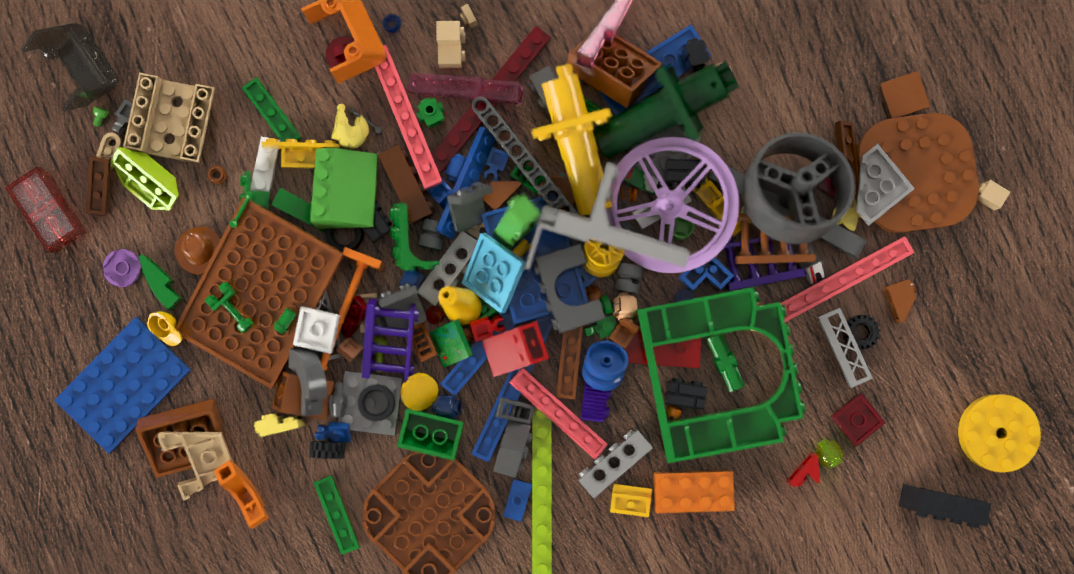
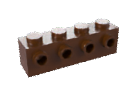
M398 144L379 153L378 156L401 203H407V216L411 224L414 225L433 216L432 210H434L430 199L426 200L423 195L426 191L422 182L417 183L415 176L418 174L413 165L409 166L406 160L409 156L405 148L401 149Z

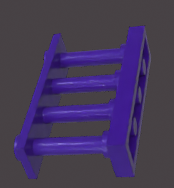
M768 236L769 251H771V255H774L771 240L775 239ZM761 237L749 240L751 256H754L752 244L761 243ZM734 239L729 240L722 249H726L730 272L734 275L730 280L731 283L726 284L727 292L806 276L804 268L798 269L795 262L787 263V272L779 273V269L777 270L776 263H768V275L761 277L756 263L748 264L750 270L749 279L742 280L739 277L737 264H735L733 249L741 247V241L734 243ZM788 243V251H790V255H793L792 246Z
M369 299L366 312L362 378H370L371 372L376 370L404 373V382H406L414 374V365H411L414 322H418L419 317L416 303H412L410 311L380 308V306H377V299ZM387 316L409 319V330L380 327L379 324H375L376 317ZM381 334L408 337L407 348L377 345L374 342V336ZM378 352L406 355V366L376 363V361H373V354Z

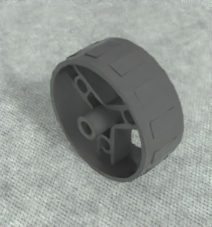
M786 133L768 142L750 163L742 181V202L752 222L766 235L784 243H810L830 232L848 212L854 198L855 182L848 161L833 144L821 137L808 133ZM786 153L807 158L813 163L808 167L801 168L798 173H794L763 159L775 154ZM829 178L835 190L836 210L831 221L821 224L812 190ZM760 188L779 195V202L783 207L790 210L792 221L777 214L768 205L762 196Z

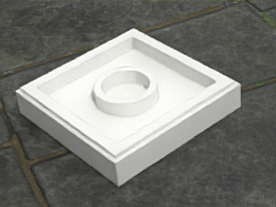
M302 306L293 345L331 354L340 315Z

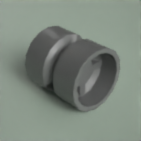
M423 220L422 230L424 234L420 235L418 246L442 251L444 240L441 237L443 235L436 231L439 221Z
M620 263L617 273L620 277L616 279L614 290L639 294L640 283L638 280L642 278L644 268Z

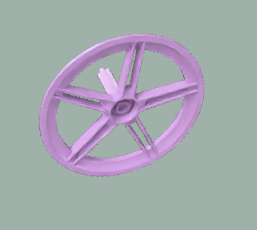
M663 137L637 146L618 163L615 168L618 170L616 181H611L609 187L612 189L610 197L612 207L605 209L608 224L622 228L620 221L658 214L661 216L659 240H664L665 224H670L668 243H672L674 222L677 217L716 232V235L704 248L689 256L685 268L625 249L624 254L630 260L653 271L679 273L704 265L725 247L737 223L739 195L730 169L714 151L699 142L687 138ZM662 151H681L692 154L702 161L674 191L668 189L649 155ZM642 159H647L663 186L662 188L657 189ZM639 162L657 195V200L617 210V200L621 184L627 173ZM706 163L708 165L706 169L684 192L681 188ZM710 169L713 170L720 181L724 194L722 222L684 204L686 196ZM651 206L652 212L618 218L620 213ZM688 211L720 225L719 229L687 216Z

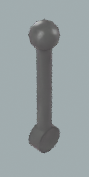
M355 107L349 109L350 114H355L357 117L361 115L356 111ZM366 119L368 125L375 129L377 134L382 133L380 126H376Z

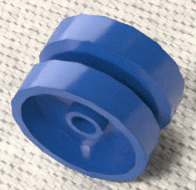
M598 341L588 348L582 368L583 379L589 386L601 391H609L619 387L628 365L626 351L620 345L611 341Z

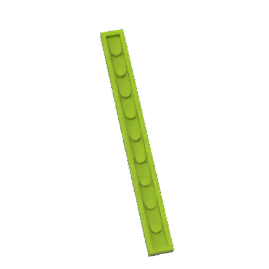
M535 407L532 416V574H552V421Z

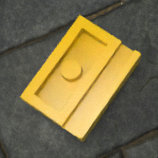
M613 483L610 512L649 517L652 488Z

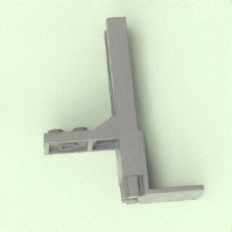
M607 162L590 218L544 205L525 268L529 269L542 228L586 242L590 238L684 268L686 267L690 252L687 251V248L608 224L604 203L605 200H610L612 189L609 187L611 181H616L618 170L615 169V164Z

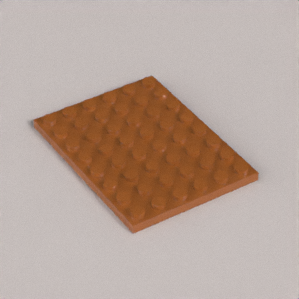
M242 197L231 221L235 219L246 197ZM249 200L238 220V226L232 228L228 224L175 328L182 335V338L268 388L273 389L289 361V349L296 348L293 342L300 308L302 306L312 309L317 308L344 254ZM223 282H228L233 290L237 292L229 300L234 308L238 310L243 318H250L254 323L243 334L237 328L238 322L228 312L226 307L222 306L218 311H213L205 302V299L212 294L219 301L225 296L219 289ZM289 308L297 315L288 326V331L281 334L273 328L275 326L274 323L275 321L278 322L285 309Z

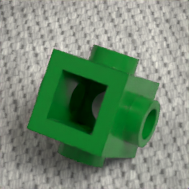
M429 97L420 102V105H418L419 112L416 113L421 123L425 121L428 129L446 122L442 114L445 110L441 101L436 102L435 98L431 99Z

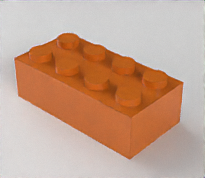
M733 471L653 472L654 511L656 513L735 511Z

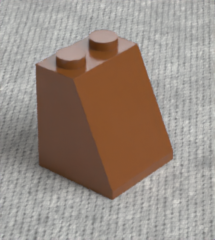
M283 371L277 381L272 409L280 413L303 416L301 414L302 389L299 377L295 373ZM326 380L327 398H323L322 414L304 417L326 420V416L330 414L329 398L335 391L332 381Z

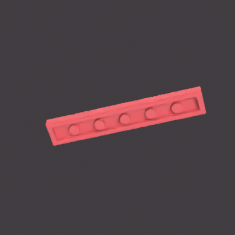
M521 368L509 382L594 460L607 447L608 444L524 368Z

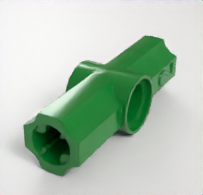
M723 334L707 338V343L714 356V364L719 374L722 375L728 391L732 392L744 387V382L737 369L736 358L732 351L729 350Z

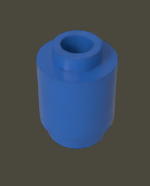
M455 154L451 158L445 175L448 176L447 180L453 183L457 182L466 157Z

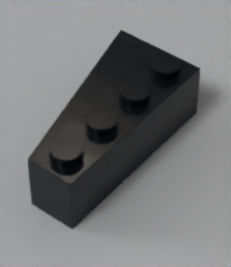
M907 484L902 485L899 507L915 511L916 516L927 518L928 515H933L932 519L945 521V518H948L951 523L962 525L963 521L967 522V526L979 528V525H988L992 504Z

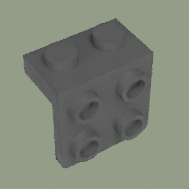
M477 182L471 184L468 188L459 189L447 196L456 232H462L483 223L481 214L486 213L482 197L493 193L491 185Z
M410 283L398 287V291L393 293L391 290L380 294L381 297L377 299L380 308L410 311L412 303H416L419 317L418 322H414V326L425 322L427 319L415 285H410ZM384 316L389 328H409V319Z

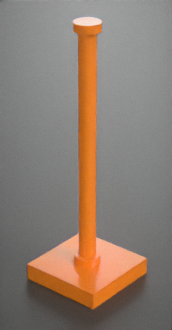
M346 247L343 254L347 259L357 262V269L338 314L340 318L334 345L364 270L370 267L383 272L385 264L382 261ZM323 352L320 362L323 370L327 371L328 367L326 365L331 354Z

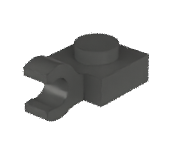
M124 99L114 114L119 119L115 122L112 129L120 135L126 130L132 109V103Z

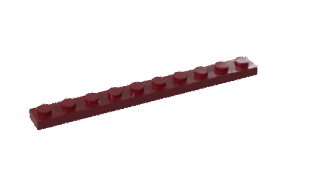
M535 26L478 97H485L495 108L549 42L551 37ZM479 103L477 105L478 111L486 109V103ZM472 105L431 154L439 174L445 170L451 158L458 154L483 123L474 112Z

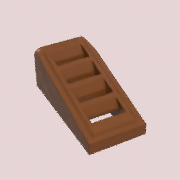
M424 322L414 326V330L422 327V331L413 334V348L420 363L438 355ZM425 334V338L415 341L416 337ZM428 341V345L421 348L418 347L419 344ZM431 348V352L424 355L421 354L422 351Z

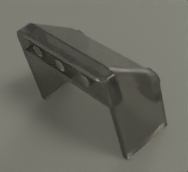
M78 23L35 30L22 48L23 52L40 49L48 59H61L80 88L74 91L62 108L64 112L90 105L115 88L119 82L118 75L92 37Z

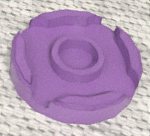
M127 249L112 251L103 262L105 278L109 283L118 287L133 285L142 274L138 255Z

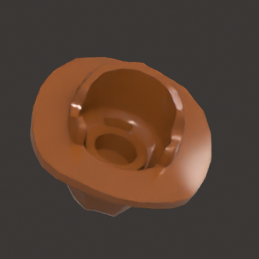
M192 228L183 233L176 241L174 247L175 257L185 271L191 274H203L221 239L211 228Z

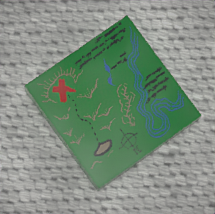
M459 320L452 321L429 332L444 368L473 355Z

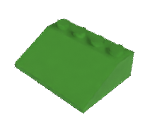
M339 148L316 149L310 221L317 229L374 227L378 154Z

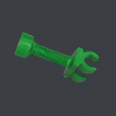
M223 282L219 289L225 296L219 301L212 294L205 299V302L213 311H218L222 306L226 307L228 312L238 322L237 328L243 334L254 323L250 318H243L238 310L234 308L229 300L237 292L233 290L228 282Z

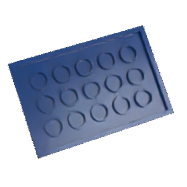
M555 193L548 195L549 201L554 202L557 200ZM542 196L529 200L540 212L537 226L523 238L531 246L544 205L549 206ZM509 206L481 214L486 233L496 241L498 240L492 234ZM544 228L541 229L529 269L524 268L509 304L514 325L552 314V311L548 312L545 301L548 299L546 293L542 294L539 282L542 281L540 275L535 274L533 264H535L537 257L572 247L567 235ZM522 239L510 250H513L522 241ZM529 249L521 258L525 262H527L528 256L531 249ZM578 267L567 270L556 278L555 293L561 302L569 306H580L589 303Z
M135 317L54 401L110 454L136 428L138 419L148 416L192 369L162 340L158 339L138 317Z

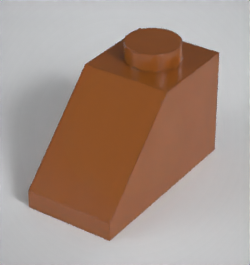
M492 181L489 185H491L493 193L483 196V202L491 210L500 209L522 187V183L519 181Z
M910 279L883 287L895 323L905 322L916 299V287Z

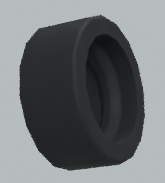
M335 228L326 229L325 233L329 245L341 252L344 251L345 247L355 250L363 240L362 228H354L356 232L355 238L347 245H341L335 241L333 237Z
M380 384L364 388L357 400L358 410L361 415L367 420L374 422L388 418L394 411L396 404L392 391ZM374 391L382 392L388 399V406L381 414H372L365 406L366 397Z

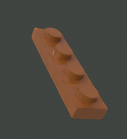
M583 327L563 333L556 398L575 399Z

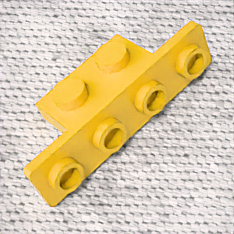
M267 138L266 141H262V148L281 149V168L315 169L316 149H340V144H336V141L326 140L324 143H317L316 140H305V143L297 142L296 139H286L285 142H278V139Z

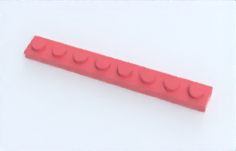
M384 45L383 47L387 54L386 60L376 66L375 69L424 189L427 190L442 184L443 181L388 47Z
M906 236L782 301L781 306L785 305L787 313L784 321H789L915 253Z

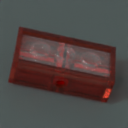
M36 166L5 187L46 252L57 253L87 233L45 169Z

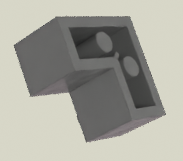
M508 420L494 472L516 478L517 471H522L525 461L523 459L526 458L528 447H525V445H529L532 438V433H529L531 425Z

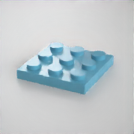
M481 233L461 283L497 311L506 313L527 262L487 233Z

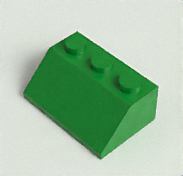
M406 409L397 447L454 461L464 422Z

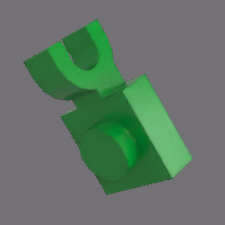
M614 315L595 322L596 326L584 329V334L587 337L599 333L600 339L610 336L617 326Z

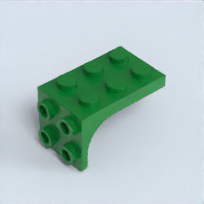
M407 203L392 204L393 208H390V219L393 220V227L390 229L391 239H394V247H391V256L395 258V266H400V270H416L415 266H419V269H435V265H439V261H421L410 251Z

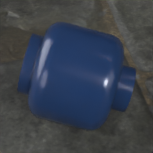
M440 395L433 402L432 411L436 416L455 420L461 415L462 403L455 395Z

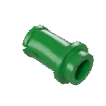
M286 308L278 322L275 321L273 328L279 333L284 334V332L288 331V326L297 314L291 309Z

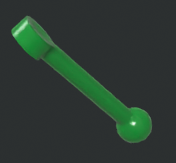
M252 192L246 193V199L235 219L229 223L230 227L236 228L238 226L241 214L249 200L254 197Z

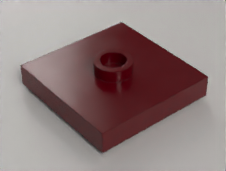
M858 393L830 416L854 447H857L885 424V421L862 393Z

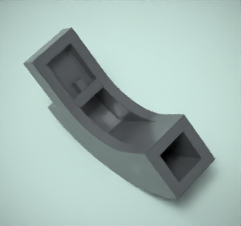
M304 347L289 349L288 367L297 373L301 383V414L303 416L322 414L323 398H327L326 378L322 364L313 350Z

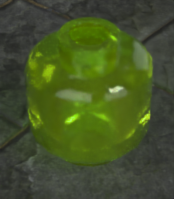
M824 439L817 444L819 448L816 449L815 454L824 467L831 469L843 462L844 452L836 440L828 441V439Z

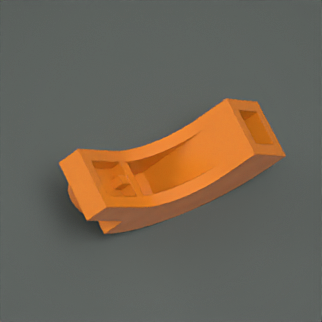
M229 460L214 470L220 486L226 489L236 500L250 528L254 529L269 519L260 494L246 474L234 462Z

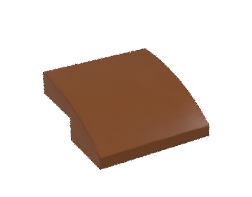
M919 71L880 84L892 118L913 114L931 107Z

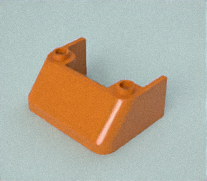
M318 0L301 8L310 24L341 11L355 41L348 44L344 49L347 61L330 69L338 84L376 67L386 60V51L361 0Z

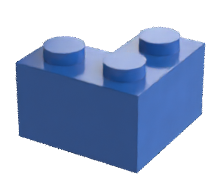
M714 257L698 268L682 272L677 279L690 291H693L704 279L719 291L734 275Z

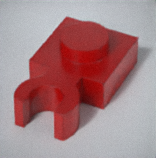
M497 315L491 321H489L488 317L469 322L474 341L477 342L492 337V331H504L506 329L504 324L497 325L498 322L503 321L502 316Z

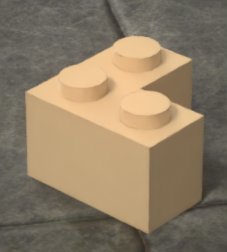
M436 21L439 68H462V62L466 61L465 51H462V44H465L464 27H461L460 21Z

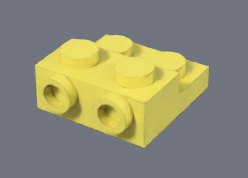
M277 413L262 416L261 421L254 422L256 433H259L260 437L306 426L304 418L298 419V416L284 419L283 415L278 416Z

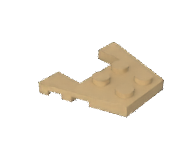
M222 432L158 433L157 437L163 452L184 446L196 475L195 478L178 482V489L183 501L190 498V495L196 491L199 492L204 489V486L210 482L216 481L215 469L229 460L233 462Z

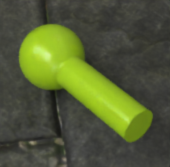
M377 336L374 338V342L377 345L387 346V341L384 337ZM376 352V363H383V353Z

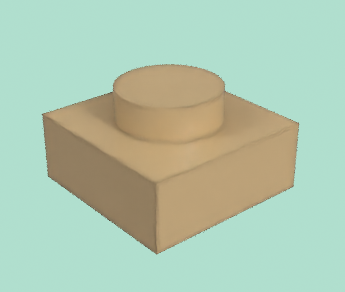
M469 5L462 6L460 17L465 25L468 24L470 29L477 26V21Z

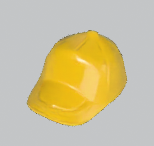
M164 311L150 313L147 326L158 339L170 346H176L181 343L182 335L175 328L177 320L173 315Z

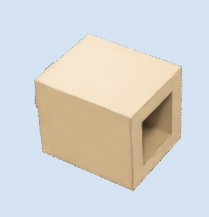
M989 180L979 185L977 200L992 210H997L1002 207L1010 191Z

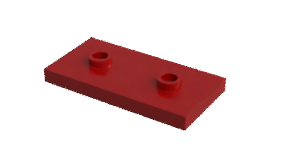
M637 325L640 329L625 348L628 363L648 365L641 326ZM701 338L653 347L656 365L700 368Z

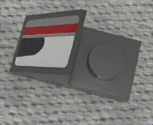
M808 244L807 248L810 250V254H815L811 245ZM800 249L794 251L793 255L798 254V251H800ZM816 255V262H796L800 269L804 268L806 275L804 278L809 287L827 278L822 259L818 260Z

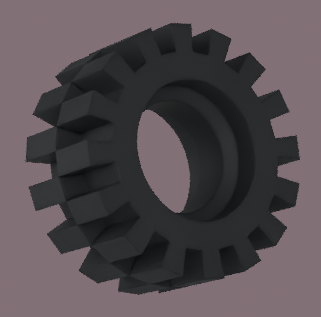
M857 315L848 319L847 324L859 350L871 348L874 344H877V339H880L881 336L879 335L881 329H878L879 324L875 322L874 318H870L868 315ZM858 325H864L868 329V336L864 340H860L855 336V329ZM845 333V335L843 336V338L847 340V341H846V343H847L849 337H848V334Z
M310 441L309 457L344 459L346 443Z

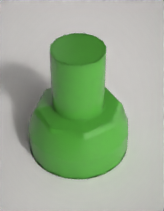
M94 107L93 114L95 119L93 125L101 127L103 118H107L109 111L100 107Z

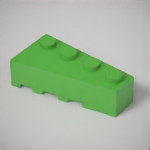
M525 195L521 198L517 196L509 203L508 210L492 234L500 244L509 250L531 232L538 223L540 212Z

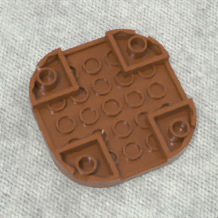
M940 113L890 118L872 126L859 140L857 145L859 171L861 156L876 144H879L915 188L874 221L881 229L892 233H905L944 228L962 221L974 209L978 199L979 184L973 145L967 130L956 119Z
M416 451L405 456L372 489L365 500L362 510L363 527L368 538L402 570L403 574H454L485 543L493 530L496 518L495 504L490 492L456 457L453 461Z

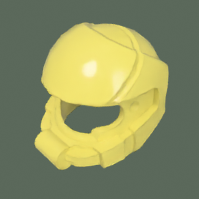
M339 104L331 138L337 140L340 147L344 149H356L365 142L369 135L368 123L360 115L356 118L353 127L350 126L344 112L345 105Z

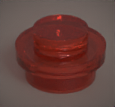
M437 306L429 307L426 311L427 321L431 324L441 323L445 318L444 311Z

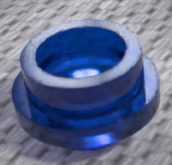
M388 14L384 17L382 24L387 32L395 33L400 30L402 22L396 14ZM391 21L396 22L395 26L390 27L389 23Z

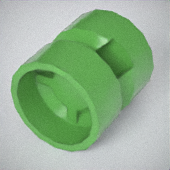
M681 217L675 218L672 239L676 241L687 239L694 231V223ZM670 224L667 225V233H668V235H669Z

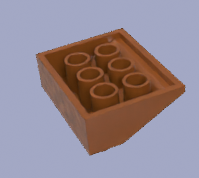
M602 25L569 52L566 63L572 65L574 75L577 74L578 78L626 108L638 99L657 74L656 70L663 65L657 59Z
M214 398L139 418L135 429L156 478L192 469L184 446L163 452L157 437L160 432H222L228 447L221 416Z

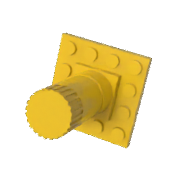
M571 64L556 67L559 79L541 84L552 124L533 129L532 134L534 138L538 137L539 140L550 138L551 133H554L562 160H564L578 214L582 216L591 214L603 177V170L597 152L598 148L592 130V121H595V124L607 122V117H610L611 114L609 108L588 114L578 75L573 74L572 70L574 69ZM611 199L609 201L605 200V209L612 207Z

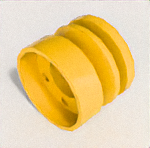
M589 238L588 242L585 241L582 249L586 259V264L583 265V268L592 276L608 277L618 269L625 249Z

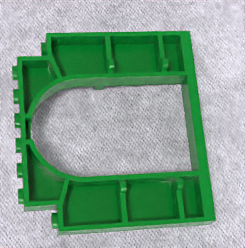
M754 287L637 309L667 463L784 442L783 437L786 436L785 426L780 423L804 418L803 413H806L804 401L800 402L799 394L802 393L800 382H796L795 375L798 374L797 364L792 361L791 355H794L793 344H789L788 336H791L789 325H785L784 317H787L785 305L781 306V302L757 306L756 302H760L758 291H754ZM737 330L760 332L771 339L777 346L782 357L783 374L779 386L768 399L752 406L667 421L653 351L654 346Z

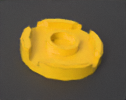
M426 373L411 375L406 383H403L401 386V400L411 410H425L436 400L439 391L438 385Z

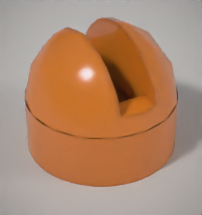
M667 405L666 417L669 419L670 416H673L672 420H676L681 415L682 409L673 405Z

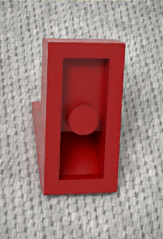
M811 452L786 480L788 484L794 488L800 487L806 481V475L820 484L819 461L815 453Z

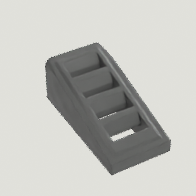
M500 397L496 417L531 424L535 406L530 403ZM507 403L505 413L502 414L504 405ZM512 404L511 413H510V415H508L509 409H510V405ZM516 406H518L516 416H514ZM522 407H524L522 416L520 417Z

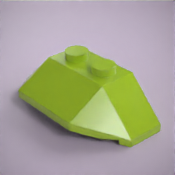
M122 147L117 148L111 164L115 167L116 174L122 185L152 210H171L179 196L176 178L146 153Z

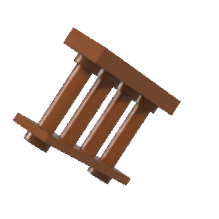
M739 213L737 222H741L742 252H740V256H735V264L816 262L815 254H810L807 243L800 244L798 254L790 255L788 243L780 241L778 255H771L768 235L761 230V252L757 256H751V252H749V221L752 220L747 213ZM782 216L787 220H792L791 216Z

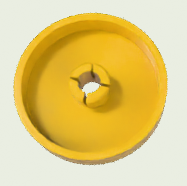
M992 394L976 399L965 409L959 422L958 436L962 450L974 464L994 472H1011L1022 468L1034 457L1040 444L1041 430L1035 413L1025 402L1010 395ZM1000 428V429H1001V433H1003V434H1005V435H1001V436L998 438L997 435H996V432H997V430Z

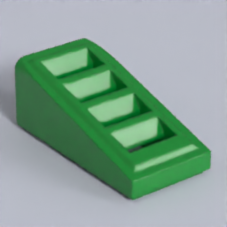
M516 165L510 174V178L521 182L522 186L538 195V191L534 186L530 185V181H524L526 176L523 173L520 177L517 176L520 169ZM524 165L525 171L533 170L529 165ZM539 177V178L536 180V185H537V186L539 185V183L541 182V180H542V181L545 180L544 177Z

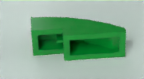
M280 188L271 205L316 228L310 221L312 204ZM318 229L326 233V229Z
M141 254L139 256L141 267L151 290L168 310L173 311L184 300L170 287L175 280L150 257Z

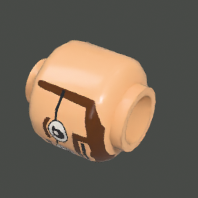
M622 292L613 299L614 317L619 321L623 317L634 320V317L638 314L636 297L628 292Z

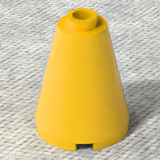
M447 286L439 292V302L451 322L459 320L461 326H466L469 322L477 320L482 310L480 297L470 289Z

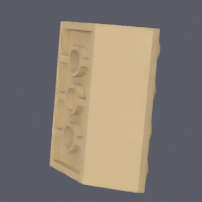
M139 73L123 147L148 155L199 163L215 87L200 84L192 86L162 80L154 75ZM176 98H182L183 100L180 107L174 106ZM173 134L175 137L174 142L167 144L166 137Z

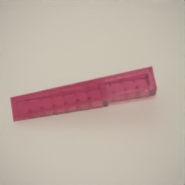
M615 0L577 52L576 64L591 69L604 40L613 41L632 0Z
M410 73L407 91L409 93L474 100L477 97H485L489 102L521 105L524 86L520 82L483 80L481 77Z

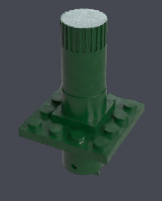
M724 61L717 66L713 63L681 81L671 63L657 69L656 79L660 86L664 85L665 88L643 100L638 105L593 128L594 136L604 155L609 159L657 133L682 123L684 124L683 131L688 139L691 138L692 141L699 139L705 132V128L697 114L730 97V92L739 88L738 82L728 63Z

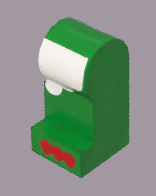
M633 166L622 183L654 196L655 191L645 172ZM651 176L658 189L660 181Z

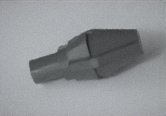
M336 383L335 392L333 395H330L328 405L331 417H344L348 406V398L343 393L344 383Z

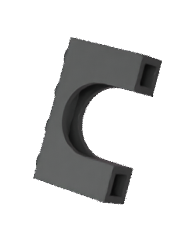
M581 244L537 257L535 264H533L535 274L540 275L542 281L539 282L542 294L546 293L548 299L545 301L548 312L552 311L554 317L551 320L554 331L558 330L559 334L605 319L599 299L580 306H569L561 302L555 293V280L561 273L586 264Z

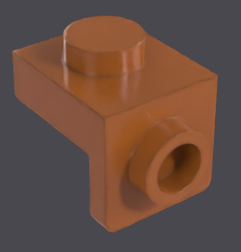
M623 317L608 338V341L615 342L625 350L640 328L632 319Z

